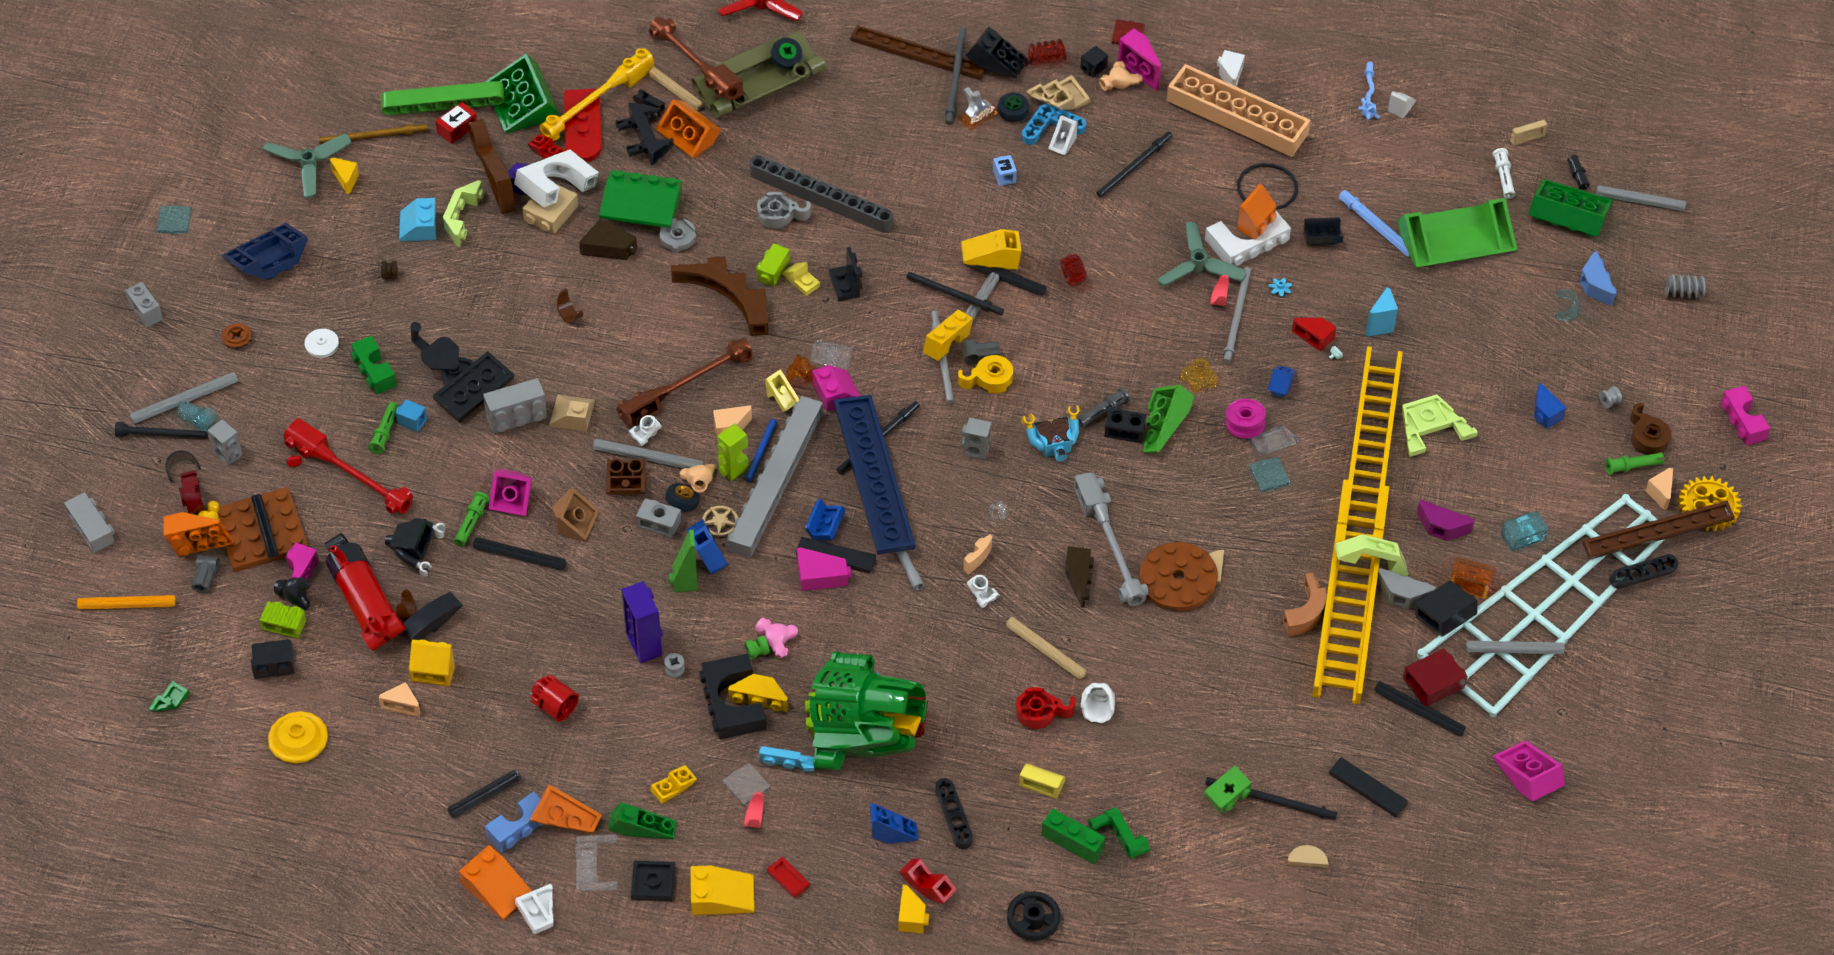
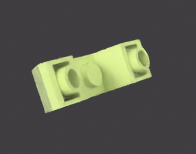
M478 180L456 189L443 216L444 227L456 246L460 247L462 240H465L467 236L464 221L459 220V212L464 209L465 204L477 206L480 199H483L485 190L482 189V181Z
M1362 534L1335 545L1338 560L1356 564L1362 553L1387 560L1389 570L1403 576L1409 575L1406 561L1398 543Z

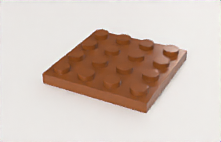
M288 487L261 494L279 554L278 557L272 559L268 557L251 497L220 506L217 512L220 521L234 541V544L225 546L233 572L285 558L288 550L292 549L295 543L309 547Z

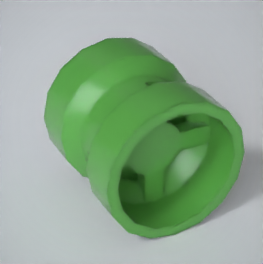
M764 635L759 636L756 640L750 639L744 642L750 660L756 659L758 655L765 656L770 654L768 642Z

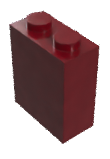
M1445 648L1406 666L1403 674V680L1425 707L1464 689L1468 677L1465 670L1459 667L1454 657Z

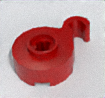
M1031 687L1025 689L1024 693L1017 698L1016 716L1023 726L1030 729H1041L1050 725L1056 715L1061 718L1072 717L1075 713L1076 701L1074 697H1070L1069 706H1064L1059 698H1055L1053 695L1045 692L1044 688Z

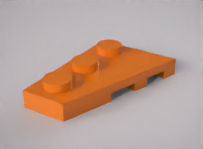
M549 784L529 821L591 834L594 832L602 814Z

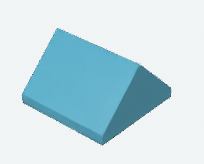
M1390 288L1385 289L1370 310L1365 335L1374 336L1394 332L1398 308Z

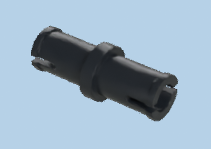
M1572 155L1567 159L1572 170V177L1576 179L1579 189L1585 190L1590 186L1585 175V168L1581 166L1578 156Z

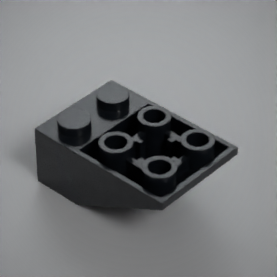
M989 26L965 55L980 68L1015 79L1029 61L1023 53L1019 52L1010 42L1006 41L997 31Z

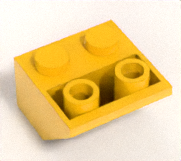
M412 639L409 664L411 681L450 686L455 669L452 644Z

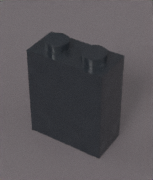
M1449 580L1415 603L1416 618L1443 637L1478 614L1477 600L1473 595L1464 591L1461 586Z

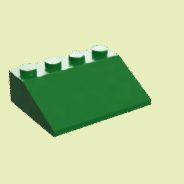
M527 53L485 81H498L504 86V102L493 106L506 134L544 123L547 116L559 113L538 63Z
M611 170L607 179L599 218L671 228L682 199V180Z
M1543 179L1534 195L1528 215L1536 220H1546L1552 225H1562L1571 231L1585 232L1587 236L1595 237L1599 236L1613 200Z

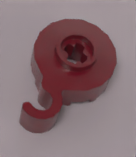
M196 470L181 473L182 488H179L183 507L187 506L189 514H198L200 511H204Z

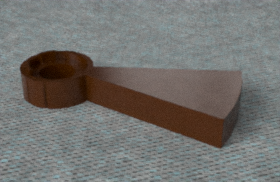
M481 119L468 123L472 146L477 157L481 159L501 215L515 211L511 178L492 146L485 121Z

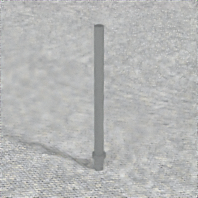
M1248 267L1244 268L1246 274L1240 284L1227 347L1224 348L1223 352L1225 355L1223 362L1225 364H1230L1232 356L1235 354L1234 345L1251 269Z

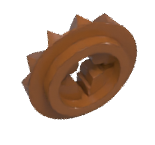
M241 323L231 324L223 330L221 335L222 342L225 343L226 347L231 346L233 349L240 347L242 349V346L248 345L249 340L252 339L251 330L248 326Z

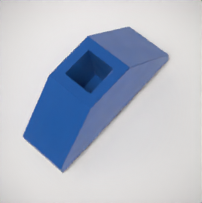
M703 519L687 528V533L689 530H694L695 548L711 574L728 565Z
M874 803L870 805L872 838L886 844L918 840L915 821Z

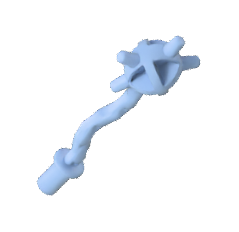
M1368 62L1364 75L1367 77L1370 89L1366 93L1365 99H1361L1363 105L1359 106L1358 109L1362 111V115L1367 120L1372 117L1379 119L1380 116L1377 114L1376 104H1373L1370 100L1375 89L1372 80L1374 76L1373 63Z

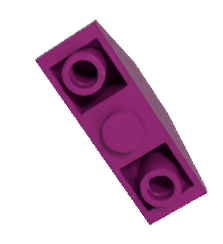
M1421 499L1418 504L1417 515L1429 535L1448 541L1471 534L1475 519Z

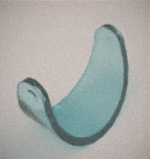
M1558 290L1556 292L1558 297L1571 299L1575 303L1568 311L1557 313L1555 318L1558 320H1572L1580 314V305L1576 294L1570 290Z

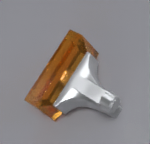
M969 87L963 90L968 99L969 107L967 111L959 115V120L970 130L997 114L998 108L988 99L982 100L980 92L974 91L973 93Z

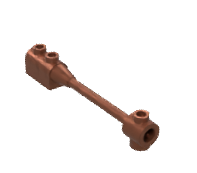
M657 17L651 22L649 28L650 36L652 38L658 37L662 41L670 40L691 59L706 77V87L708 89L714 87L718 98L724 96L727 100H733L744 95L743 81L727 66L721 64L713 67L703 62L673 35L674 31H676V25L671 18L664 20L662 17Z
M741 338L738 341L731 340L726 348L727 353L670 385L652 390L649 389L645 392L639 391L631 400H622L616 408L620 419L629 428H632L639 424L644 416H654L661 412L660 403L674 390L729 360L735 363L739 361L748 362L753 356L749 342L745 338Z

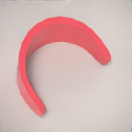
M1222 275L1217 281L1211 295V305L1226 307L1229 277L1227 275Z
M756 792L751 798L744 818V827L760 828L764 806L763 793Z

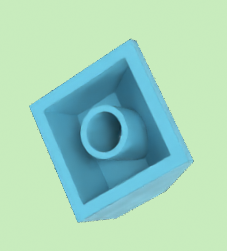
M435 198L415 199L400 211V241L436 240L437 208Z

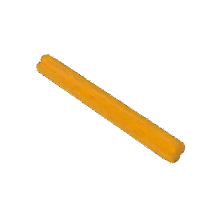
M174 595L77 599L78 609L174 607L176 605V597Z

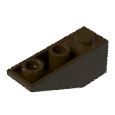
M1068 546L1065 574L1081 608H1085V600L1089 601L1090 589H1087V584L1091 585L1092 573H1089V568L1093 569L1094 557H1090L1091 549Z

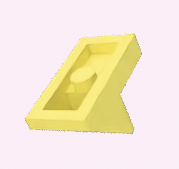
M807 262L795 263L782 272V275L805 296H808L820 287V282L808 272Z
M781 369L765 379L767 396H774L783 412L793 407L795 402H799L798 396Z

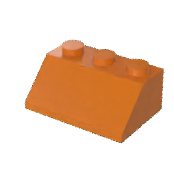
M676 99L671 101L656 128L667 139L673 138L674 144L692 158L697 157L712 146L721 131L719 127L688 103Z

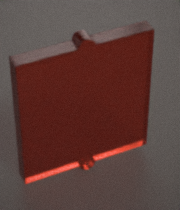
M1116 19L1111 44L1119 45L1120 38L1133 28L1143 33L1145 24L1132 22V20Z

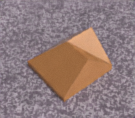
M570 488L552 507L557 518L558 534L580 541L587 540L600 511L574 488Z

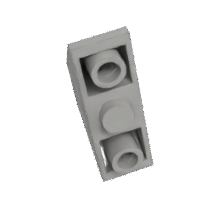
M1379 568L1377 584L1388 603L1405 609L1415 607L1417 601L1433 592L1436 588L1429 583L1414 580L1411 577L1394 573L1391 570Z

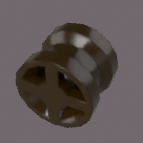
M397 260L389 263L381 261L382 279H387L388 277L398 278Z

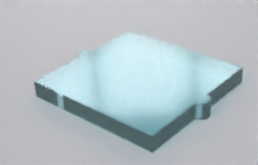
M161 206L157 233H188L191 206Z
M1279 457L1267 460L1262 459L1260 462L1249 464L1260 492L1272 489L1277 490L1279 487L1287 486L1291 483Z

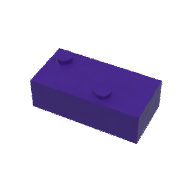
M644 581L621 589L625 634L640 664L662 656L661 636H663V631L660 627L659 611L653 601L654 595L651 588H647Z

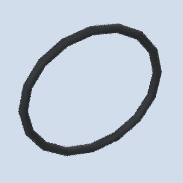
M1259 163L1249 166L1240 174L1237 180V191L1244 201L1247 198H1245L1241 191V180L1247 172L1258 167H1274L1283 170L1294 182L1295 192L1292 198L1285 204L1276 206V210L1287 207L1295 200L1298 194L1297 180L1290 171L1282 166L1273 163Z

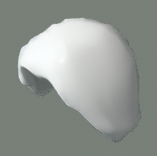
M1092 683L1085 688L1080 704L1084 719L1090 722L1104 723L1112 718L1115 708V695L1108 684Z

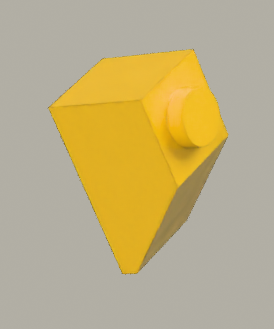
M903 885L898 931L923 934L924 926H928L929 913H925L926 905L907 885Z

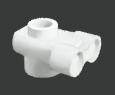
M646 415L640 420L639 426H634L628 432L642 447L648 442L650 437L657 434V431L662 426L654 416Z
M976 575L967 582L971 592L977 598L976 602L981 608H984L1000 596L994 588L991 589L988 586V580L983 575Z

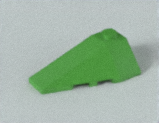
M1181 385L1154 388L1148 404L1150 417L1147 418L1146 424L1149 428L1145 434L1143 453H1158L1189 413L1195 396Z
M689 530L672 565L673 573H669L670 585H674V593L698 591L694 530Z

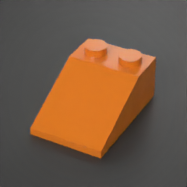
M490 845L459 870L461 884L503 921L518 909L515 904V898L532 892L504 857Z

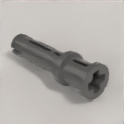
M1120 387L1113 395L1106 396L1102 403L1077 417L1079 426L1084 428L1107 413L1109 408L1117 409L1121 404L1130 402V397L1126 390Z

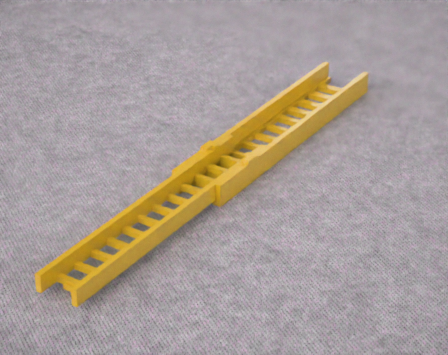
M1367 346L1349 477L1348 480H1343L1312 694V697L1320 698L1322 685L1353 690L1352 703L1360 704L1380 557L1362 553L1360 559L1371 560L1370 569L1340 565L1335 545L1336 543L1364 534L1346 531L1347 525L1373 529V535H1364L1383 539L1390 487L1385 486L1403 353L1398 351L1395 369L1370 366L1372 347ZM1368 372L1394 376L1393 384L1367 380ZM1366 387L1392 390L1391 399L1365 395ZM1364 401L1390 405L1389 413L1364 410ZM1362 416L1388 420L1387 428L1361 424ZM1360 431L1386 435L1385 443L1359 439ZM1358 446L1384 450L1383 458L1357 454ZM1356 461L1382 465L1381 473L1356 470ZM1357 476L1380 480L1379 489L1353 485V478ZM1354 491L1378 495L1377 504L1351 500V493ZM1349 509L1376 513L1375 519L1348 515ZM1338 571L1369 576L1368 585L1337 580ZM1340 587L1367 592L1366 601L1335 596V589ZM1333 604L1365 608L1364 616L1332 612ZM1331 620L1362 625V631L1330 627ZM1329 636L1357 640L1360 641V646L1356 648L1328 643ZM1326 653L1358 657L1357 664L1327 660ZM1324 669L1355 673V681L1323 676Z

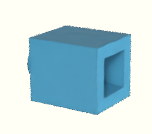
M405 399L403 404L398 406L396 410L398 425L418 432L427 420L426 407Z

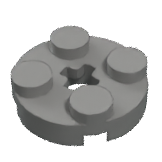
M674 218L671 228H660V242L673 253H679L681 250L689 248L696 241L695 227L686 219L677 221V218ZM674 233H677V234H680V233H681V235H680V236H674Z

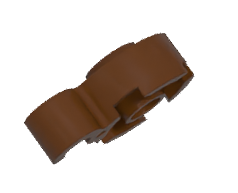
M1644 403L1635 404L1630 416L1631 422L1635 425L1631 436L1632 446L1636 451L1639 452L1641 450L1648 453L1647 455L1659 452L1664 453L1671 438L1670 427L1661 419L1651 417L1646 413L1642 414Z

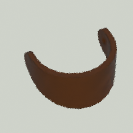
M561 290L557 298V309L561 318L565 322L571 323L583 317L581 310L576 312L568 296V290Z
M405 589L401 593V603L396 607V615L401 620H407L417 611L411 592Z

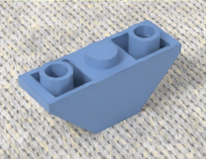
M1593 252L1582 269L1580 283L1586 295L1607 305H1613L1614 299L1617 296L1616 287L1612 285L1610 274L1604 268L1603 259L1599 257L1598 252Z

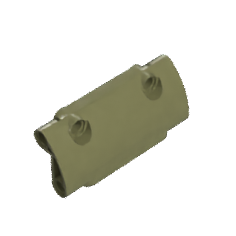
M797 31L784 37L796 40L802 48L801 61L795 64L792 69L777 67L771 58L772 46L778 39L783 38L782 36L713 66L716 67L724 64L743 81L744 95L738 97L742 103L736 102L735 99L727 100L724 96L718 98L714 87L711 89L706 87V77L703 73L693 77L691 81L704 105L713 115L719 118L734 110H741L752 102L792 84L801 83L804 79L826 70L825 61L820 55L814 56L802 32ZM796 70L801 71L803 75H798Z

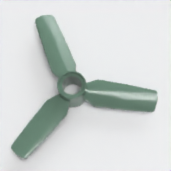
M344 133L315 147L314 150L306 148L297 151L272 143H266L263 150L291 161L300 162L304 197L310 199L316 196L317 161L325 160L351 144V140Z
M1187 222L1186 233L1191 253L1190 261L1178 265L1157 279L1159 285L1166 286L1192 271L1201 273L1206 270L1209 273L1219 276L1227 275L1229 279L1242 282L1245 278L1246 270L1215 258H1207V252L1203 249L1198 225L1194 222Z

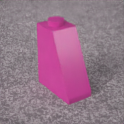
M801 547L797 548V563L802 591L848 586V578H851V567L846 565L845 558Z

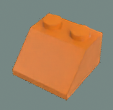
M1259 184L1240 205L1237 230L1255 240L1260 234H1264L1267 226L1270 223L1272 224L1277 217V205L1263 185Z

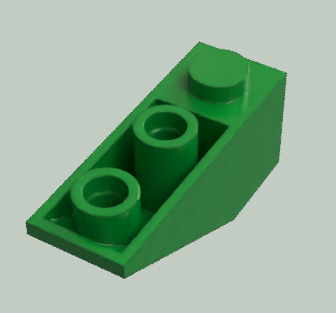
M620 802L610 813L608 830L630 837L674 839L676 820Z

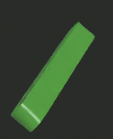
M493 81L388 91L381 95V110L385 115L450 110L461 102L469 108L500 105L504 102V86L501 82Z

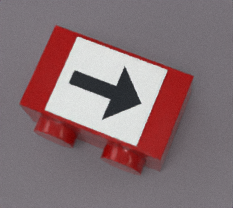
M461 102L435 121L437 133L453 144L469 132L468 123L477 121V114Z

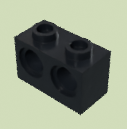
M1109 408L1104 437L1142 443L1147 414Z

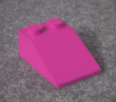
M1133 28L1119 40L1118 61L1124 62L1125 69L1132 74L1141 75L1142 81L1157 91L1160 83L1161 64L1148 38Z
M1526 740L1493 756L1495 762L1517 790L1531 801L1537 800L1565 786L1563 765Z

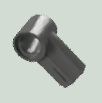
M967 340L962 343L966 364H976L984 357L990 355L1000 356L998 341L978 343L976 340Z
M198 555L196 572L191 584L193 590L198 593L209 591L213 576L219 571V557Z

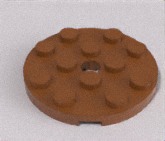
M1172 542L1156 547L1144 558L1139 572L1140 583L1146 584L1149 594L1146 597L1160 608L1177 609V611L1192 610L1206 603L1214 594L1218 579L1217 567L1211 556L1200 547L1184 542ZM1175 573L1184 575L1182 579H1175L1173 576Z

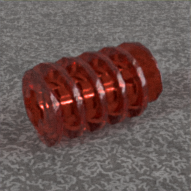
M1057 39L1056 42L1051 40L1050 43L1044 41L1043 45L1040 42H1037L1036 46L1034 43L1029 45L1028 58L1031 66L1033 65V60L1036 61L1037 65H1039L1040 59L1043 60L1044 64L1047 58H1049L1051 63L1054 57H1056L1057 61H1060V56H1063L1064 60H1066V49L1061 39Z

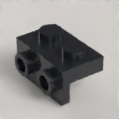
M1340 217L1305 218L1303 235L1306 243L1314 246L1322 243L1329 245L1343 243V234L1340 229L1341 219Z

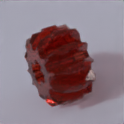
M1070 254L1062 258L1060 264L1067 283L1070 286H1077L1085 282L1087 276L1081 258L1077 254Z

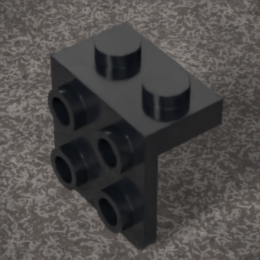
M290 639L255 643L252 645L253 659H251V667L254 679L295 674L292 641Z

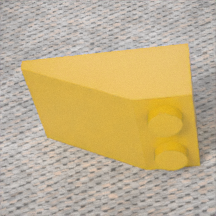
M691 866L692 915L754 913V875L716 866Z

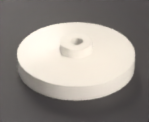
M329 329L314 330L305 339L306 351L316 358L329 357L339 347L337 335Z

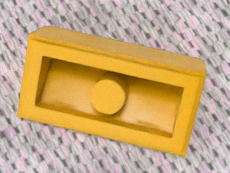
M885 713L883 715L894 718V727L903 735L915 736L921 721L920 716Z

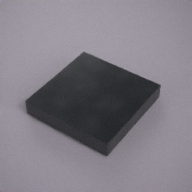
M634 861L631 900L672 902L675 862Z

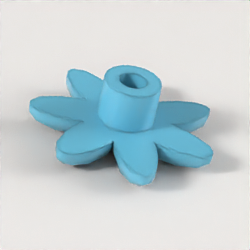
M1274 278V284L1268 285L1273 289L1271 293L1276 294L1279 292L1280 297H1283L1284 292L1287 294L1291 293V290L1288 288L1292 284L1285 283V278H1282L1280 281Z

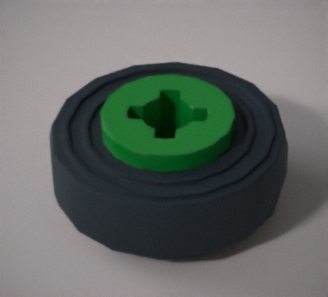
M791 38L778 39L771 49L772 61L777 67L792 69L802 58L800 44Z

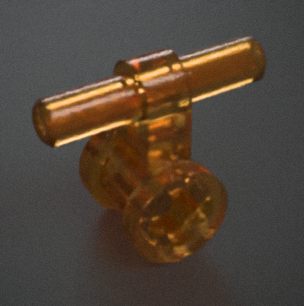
M796 355L793 363L789 365L786 371V379L790 384L793 378L801 376L805 381H811L812 370L817 368L809 363L807 357Z

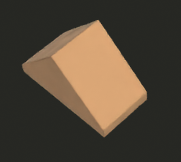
M1668 468L1649 479L1646 492L1664 510L1668 509L1671 499L1673 468Z
M406 682L380 694L381 709L417 717L420 716L419 703Z

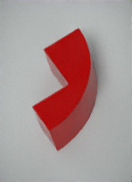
M912 858L899 871L901 876L915 890L937 903L944 904L957 890L946 874H932L921 858Z

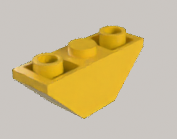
M752 674L729 686V701L749 705L762 702L763 707L774 711L787 712L788 698L773 677Z

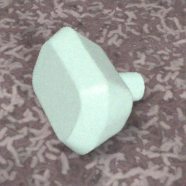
M1332 346L1330 350L1332 355L1329 358L1331 360L1334 357L1341 359L1343 357L1342 352L1336 346Z

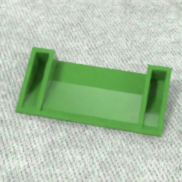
M1505 198L1488 200L1483 205L1422 215V212L1404 214L1397 219L1401 238L1415 268L1518 250Z

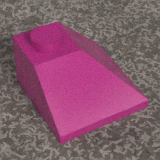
M500 468L494 471L489 509L527 516L532 478L517 471Z

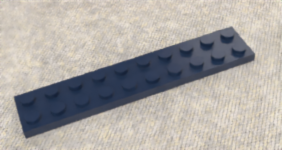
M864 395L834 399L835 411L877 555L914 550L916 544L872 396Z

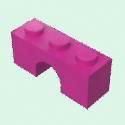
M1741 386L1724 391L1721 406L1723 410H1726L1730 422L1736 427L1739 437L1743 439L1746 445L1767 440L1770 427L1762 414L1751 416L1746 413L1750 411L1753 398L1746 386Z

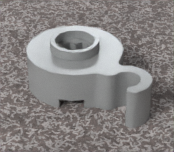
M782 192L766 193V196L757 202L758 221L768 228H783L793 218L799 221H806L811 216V204L809 201H806L805 208H799L797 202L788 199Z

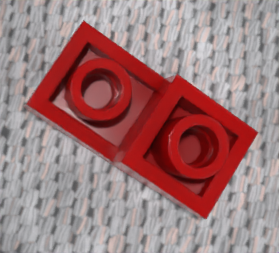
M538 134L528 143V146L543 159L567 151L554 145L553 140L543 134Z

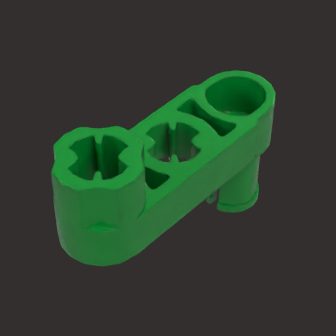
M1117 807L1104 811V814L1088 819L1089 827L1094 831L1107 825L1111 826L1129 859L1150 852L1146 837L1143 835L1133 836Z

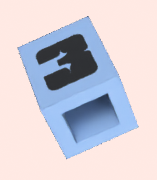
M1011 155L994 158L993 172L998 185L1003 186L1016 183L1017 170Z

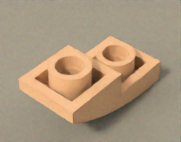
M990 534L985 538L977 540L974 544V552L967 554L964 558L963 570L967 574L978 568L990 553L992 548V536Z

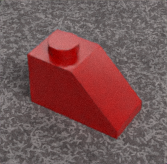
M1322 317L1295 318L1293 320L1292 332L1321 352L1335 339L1336 327Z

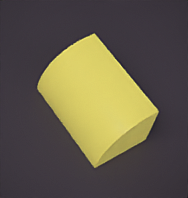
M1026 763L1020 774L1019 786L1057 799L1066 777Z

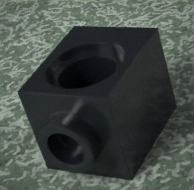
M1094 46L1081 56L1080 68L1091 77L1096 76L1108 67V54L1097 46Z

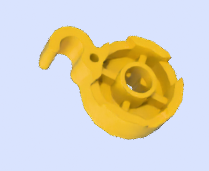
M990 355L981 359L976 368L972 369L971 376L969 377L963 375V370L958 371V385L963 389H971L978 385V387L988 390V393L998 394L1005 392L1006 388L1013 383V366L1008 359L999 355Z

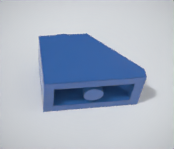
M1281 365L1275 367L1268 390L1272 391V394L1275 396L1283 397V395H1287L1297 370Z
M1540 383L1535 396L1534 418L1539 424L1548 429L1564 418L1566 407Z

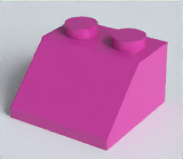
M832 365L812 370V385L821 402H823L826 412L835 409L834 399L860 396L847 370Z

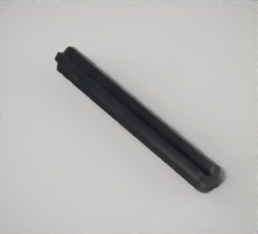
M980 265L970 266L987 274L994 272L999 275V279L1043 296L1046 293L1047 287L1006 269L999 267L989 268Z
M475 537L473 541V547L476 549L564 570L566 566V559L480 537Z
M1381 681L1377 683L1375 692L1458 736H1462L1465 732V725L1429 706L1425 707L1423 703Z

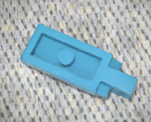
M764 746L760 748V762L772 766L777 764L789 769L797 767L803 771L814 772V757L801 755V752Z

